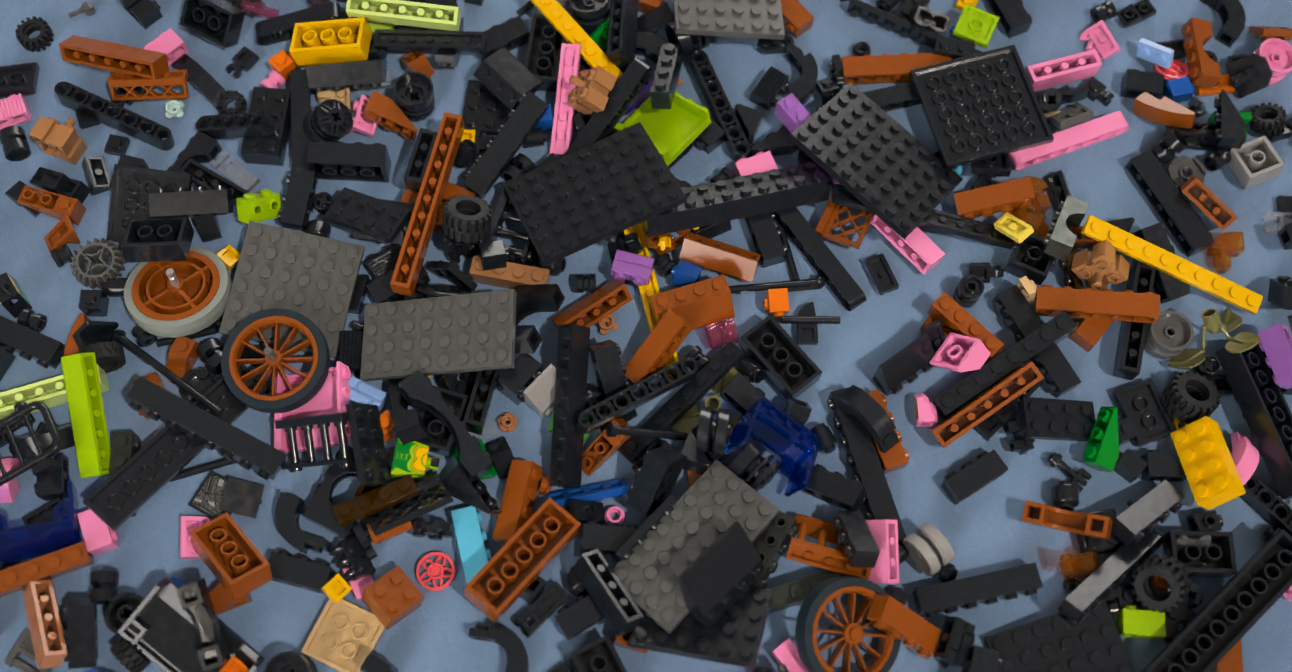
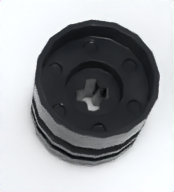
M674 20L665 24L668 42L680 44L682 58L691 55L693 49L696 51L710 46L709 36L675 34Z
M413 71L398 77L394 84L396 105L410 121H421L428 118L435 106L434 88L431 79L423 73Z
M327 99L321 102L306 115L303 122L304 133L311 142L322 140L335 143L347 135L353 127L352 113L345 104L335 99Z
M755 440L734 459L728 469L739 478L746 475L747 478L744 482L748 485L753 482L751 487L758 491L764 488L776 476L782 463L777 460L770 465L775 457L770 455L763 459L762 457L767 449L758 440Z
M281 652L267 663L264 672H318L316 664L305 655L295 652Z

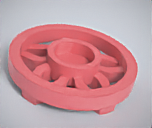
M1173 59L1172 66L1168 69L1161 66L1158 67L1156 64L1154 65L1155 73L1164 75L1166 80L1187 77L1189 75L1187 65L1177 59Z
M431 552L423 556L418 562L416 576L419 583L425 589L441 591L453 582L455 565L448 555L442 552ZM432 556H439L435 560V563H433V561L428 558ZM443 558V563L439 564L438 562ZM446 559L450 562L452 569L444 567ZM424 561L430 563L429 567L425 565ZM423 565L427 571L420 576V568ZM444 571H449L451 574L444 575ZM426 575L429 576L428 579L422 580ZM442 577H443V578H450V579L443 585V579H442ZM432 580V584L434 585V587H430L425 583H428ZM436 580H440V587L436 585Z

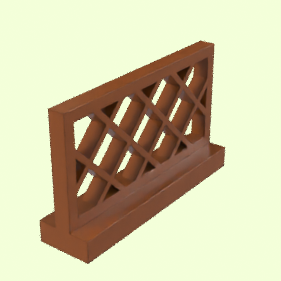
M831 195L815 231L823 241L827 239L859 249L875 214L861 210V213L852 216L849 210L853 208L846 206L842 208V205L832 203ZM846 211L849 218L839 221L838 215ZM864 216L866 219L865 224L857 227L854 220ZM852 222L854 228L845 232L842 225ZM840 228L841 234L836 236L830 234L832 229ZM855 232L859 235L857 242L849 240L847 236Z

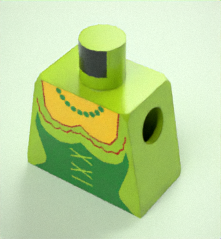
M398 438L391 469V478H403L410 474L412 478L424 477L426 468L438 470L440 458L429 457V446L415 441L403 445Z

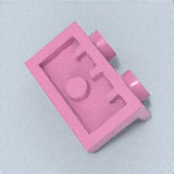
M361 94L358 100H354L351 110L354 111L352 116L353 127L349 134L356 131L373 137L377 123L369 122L363 117L364 109L370 97Z

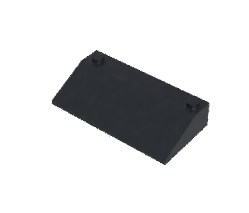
M167 577L153 588L118 630L121 636L165 672H219L224 666L206 671L202 670L196 651L197 635L194 624L189 614L182 609L176 590L178 586ZM218 620L230 658L236 656L250 669L248 672H255L265 659Z

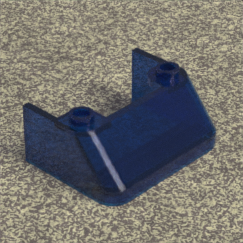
M766 398L759 399L733 428L725 453L728 455L747 444L752 437L781 457L780 463L782 465L780 471L789 478L784 493L788 497L808 486L819 451L820 441L815 433Z
M67 481L69 501L59 503L54 507L52 511L53 521L8 528L7 519L0 514V563L40 557L82 542L81 527L77 516L79 513L77 490L72 481Z

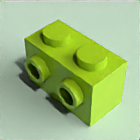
M271 189L260 190V193H245L243 197L236 198L238 221L249 224L250 221L260 222L278 217L281 210L280 194L272 192Z

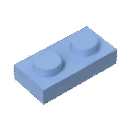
M1142 38L1138 41L1136 57L1168 69L1172 66L1175 50Z

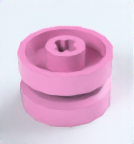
M1270 38L1265 40L1253 52L1254 54L1266 57L1273 72L1269 83L1270 86L1278 84L1292 70V46L1287 41L1280 38Z

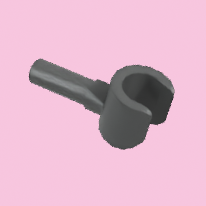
M84 2L81 5L82 8L69 13V16L71 18L84 12L91 16L96 13V10L89 2Z

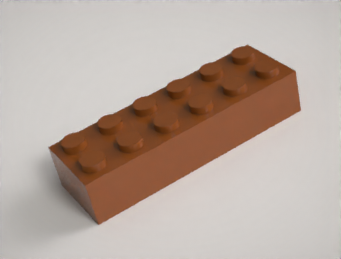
M549 497L465 586L463 595L496 623L578 534L581 523Z

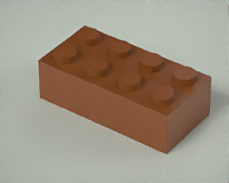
M227 512L189 532L193 549L234 601L273 580L268 561Z

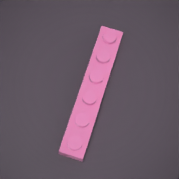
M562 43L550 154L554 153L555 155L564 156L571 146L574 108L567 105V102L569 100V92L576 88V85L571 83L569 78L572 75L577 76L579 72L580 44Z

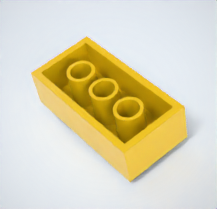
M365 17L295 23L289 52L297 66L367 61L372 30Z
M1204 416L1170 433L1197 505L1211 510L1246 494L1218 422L1208 416Z

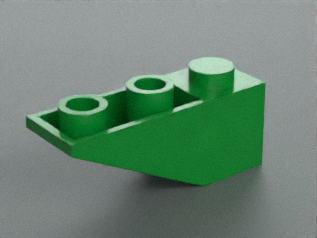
M1101 406L1084 451L1082 462L1098 471L1113 472L1119 456L1118 413L1116 407Z

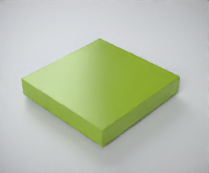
M966 4L952 35L966 41H971L973 44L986 49L1000 17Z

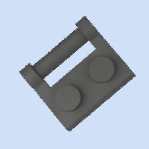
M1077 102L1072 104L1071 107L1060 110L1059 114L1046 118L1048 124L1051 123L1059 129H1068L1072 125L1085 123L1086 120L1094 118V113L1091 109Z
M26 629L5 659V664L10 667L14 666L22 672H50L52 668L37 670L19 659L20 654L23 653L36 661L30 630Z

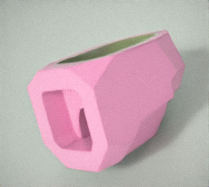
M923 393L915 395L913 408L916 426H936L938 423L936 405Z

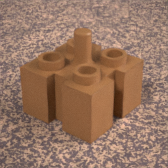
M600 66L580 71L577 76L572 75L569 81L576 85V88L569 92L567 105L583 115L592 114L593 111L595 113L604 111L609 99L607 97L608 93L612 91L617 77Z
M40 116L29 133L30 137L39 143L38 146L44 153L60 157L63 161L75 166L87 149L83 138L76 133V129L73 127L75 120L72 118H68L66 123L62 125L54 118L49 117L47 119Z
M1106 239L1093 245L1092 251L1086 248L1074 254L1071 270L1080 280L1086 279L1085 285L1088 288L1101 291L1108 289L1109 283L1115 286L1128 280L1130 264L1121 254L1115 255L1116 248Z

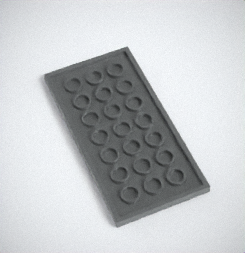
M514 289L366 304L360 379L362 381L407 378L418 370L423 375L430 376L514 368L517 292Z
M718 460L673 505L674 509L668 516L664 515L659 520L661 523L653 531L650 530L646 534L647 538L639 546L636 545L632 549L634 552L626 560L622 559L613 569L637 607L669 634L689 613L678 576L735 521L740 522L753 543L780 512L776 506Z

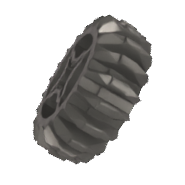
M94 238L93 243L87 240L86 246L80 245L81 250H75L77 256L71 257L74 262L70 264L73 269L72 274L79 283H82L85 287L89 286L91 289L96 287L102 289L103 282H107L109 278L122 277L120 271L125 270L124 264L126 260L124 259V253L120 250L121 248L114 244L113 241H107L104 238L100 241ZM112 255V261L109 266L108 263L110 261V256Z

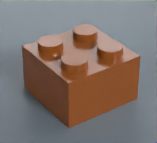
M398 565L364 589L362 599L388 630L421 607L424 595Z

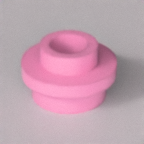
M618 506L609 507L604 515L606 523L621 525L625 519L623 509ZM614 513L619 516L616 520L611 518V515Z

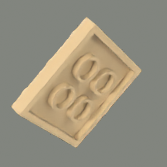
M329 599L301 652L340 672H362L360 667L368 655L374 651L386 628L374 614L344 599H341L336 604Z

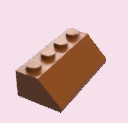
M725 275L650 296L649 307L656 325L668 309L679 313L693 325L692 330L735 318L731 291Z

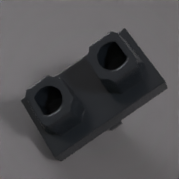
M1021 415L1015 416L1002 425L1004 433H1013L1015 438L1009 441L1011 452H1019L1020 455H1023L1029 450L1034 449L1033 443L1035 439H1024Z

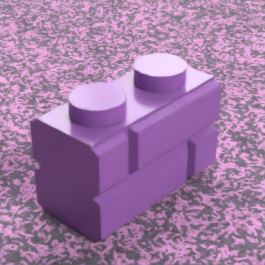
M616 250L611 268V276L615 280L622 282L625 280L633 281L638 286L649 285L655 258Z

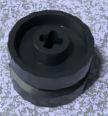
M569 0L571 17L586 33H592L610 16L609 0Z
M702 406L697 432L696 451L707 452L710 440H713L714 454L725 455L726 443L729 441L731 423L729 422L731 410L720 409L717 413L716 421H713V408Z

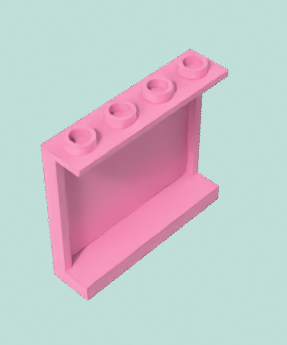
M337 361L336 367H330L326 381L320 391L303 406L289 412L274 413L275 449L285 454H290L288 434L285 432V428L276 429L275 421L347 412L346 405L349 404V398L351 397V390L349 388L351 372L347 365ZM278 373L277 395H281L291 391L282 373ZM285 374L293 389L299 386L305 379L298 374ZM347 421V425H345L347 444H350L351 434L349 422ZM330 423L328 429L331 447L339 446L337 426H334V423ZM316 424L313 425L314 428L312 429L315 450L322 448L320 428ZM299 426L296 430L298 452L306 451L304 431Z

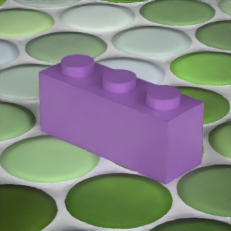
M1279 323L1258 332L1257 334L1261 339V342L1258 344L1266 353L1265 361L1274 372L1272 377L1275 384L1284 389L1292 388V337L1287 326Z

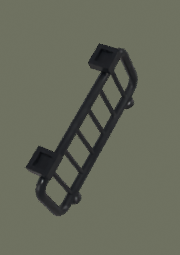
M24 401L14 405L15 412L0 420V429L5 427L20 462V466L6 473L0 459V471L2 473V476H0V486L29 469L32 470L33 475L46 478L63 468L59 460L50 458L61 448L62 439L52 414L45 403L40 401H34L29 404ZM36 409L40 410L53 439V445L44 452H42L27 417L28 413ZM23 417L39 454L25 463L9 427V424Z

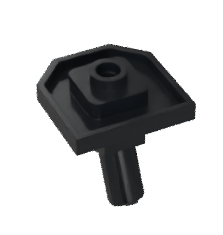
M1254 53L1225 65L1230 76L1228 84L1235 87L1239 98L1268 87L1273 76L1266 57Z

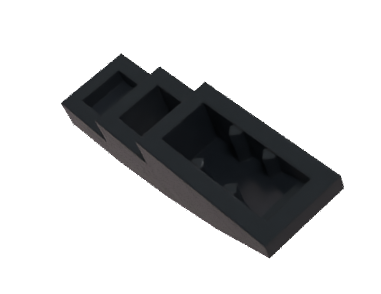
M1039 381L973 427V429L988 441L1020 408L1019 400L1029 398L1042 382Z

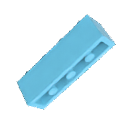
M473 506L451 511L467 584L492 559L490 549L486 550L485 542H488L486 530H481L480 523L484 522L481 510L477 511Z

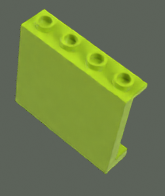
M675 92L671 109H652L650 96L622 124L618 122L612 132L613 134L641 122L666 165L669 166L712 122L709 115L710 112L706 107L699 106L693 100L686 99L678 92Z

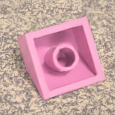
M950 332L929 363L933 366L956 372H966L981 369L991 353L980 339Z

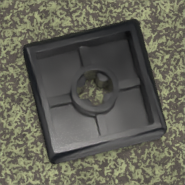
M1114 508L1084 512L1110 517L1113 521L1117 517ZM1112 532L1109 541L1076 534L1082 556L1114 552L1124 544Z

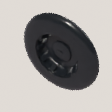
M440 283L422 284L416 289L421 293H425V298L471 293L465 287Z

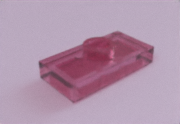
M242 0L238 5L239 8L246 12L266 18H273L279 15V10L266 7L265 3L259 1L252 3Z

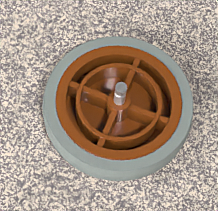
M191 245L187 260L140 262L132 270L126 281L124 300L130 316L144 331L160 337H182L207 328L224 313L232 282L228 269L216 254L208 249Z

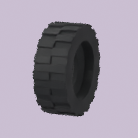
M98 342L83 347L77 353L95 352L97 365L106 373L116 371L126 364L124 349L120 343Z

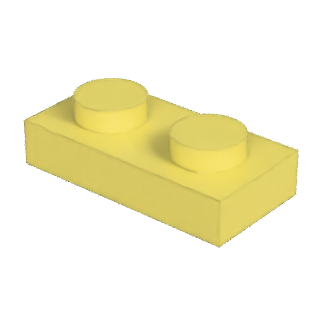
M1008 212L993 224L996 230L1019 244L1034 232L1031 225Z

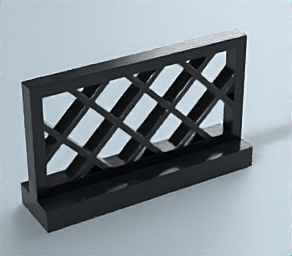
M436 471L414 480L419 495L365 517L375 536L453 502L452 496L441 482Z

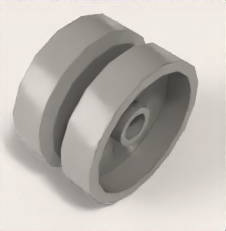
M925 522L916 530L917 535L911 533L902 540V543L907 548L909 558L915 566L925 575L931 577L941 569L940 564L947 565L955 558V554L943 534L935 526Z

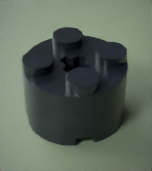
M123 592L114 596L109 601L107 610L104 612L106 626L112 632L120 635L118 630L128 620V617L131 616L130 612L133 614L145 598L132 592Z

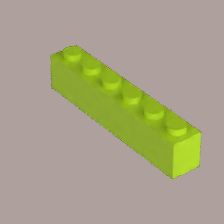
M95 352L61 357L80 478L109 474L111 449Z

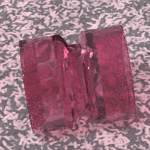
M733 318L723 320L720 325L717 322L705 325L706 336L711 349L723 347L724 342L726 344L730 341L734 344L739 342L738 331Z

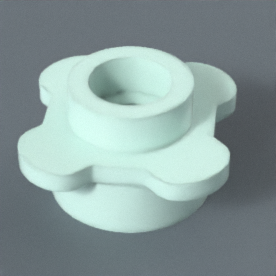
M176 100L167 102L165 105L167 111L165 116L168 119L172 117L182 118L184 116L182 112L184 103Z

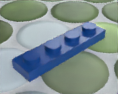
M624 477L584 485L581 488L549 492L546 494V500L550 497L563 508L569 506V501L571 500L598 502L605 498L622 497L628 493V486Z

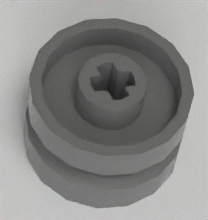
M1173 310L1163 311L1160 313L1157 324H1147L1144 348L1155 358L1162 360L1172 359L1178 356L1193 341V326L1183 314Z

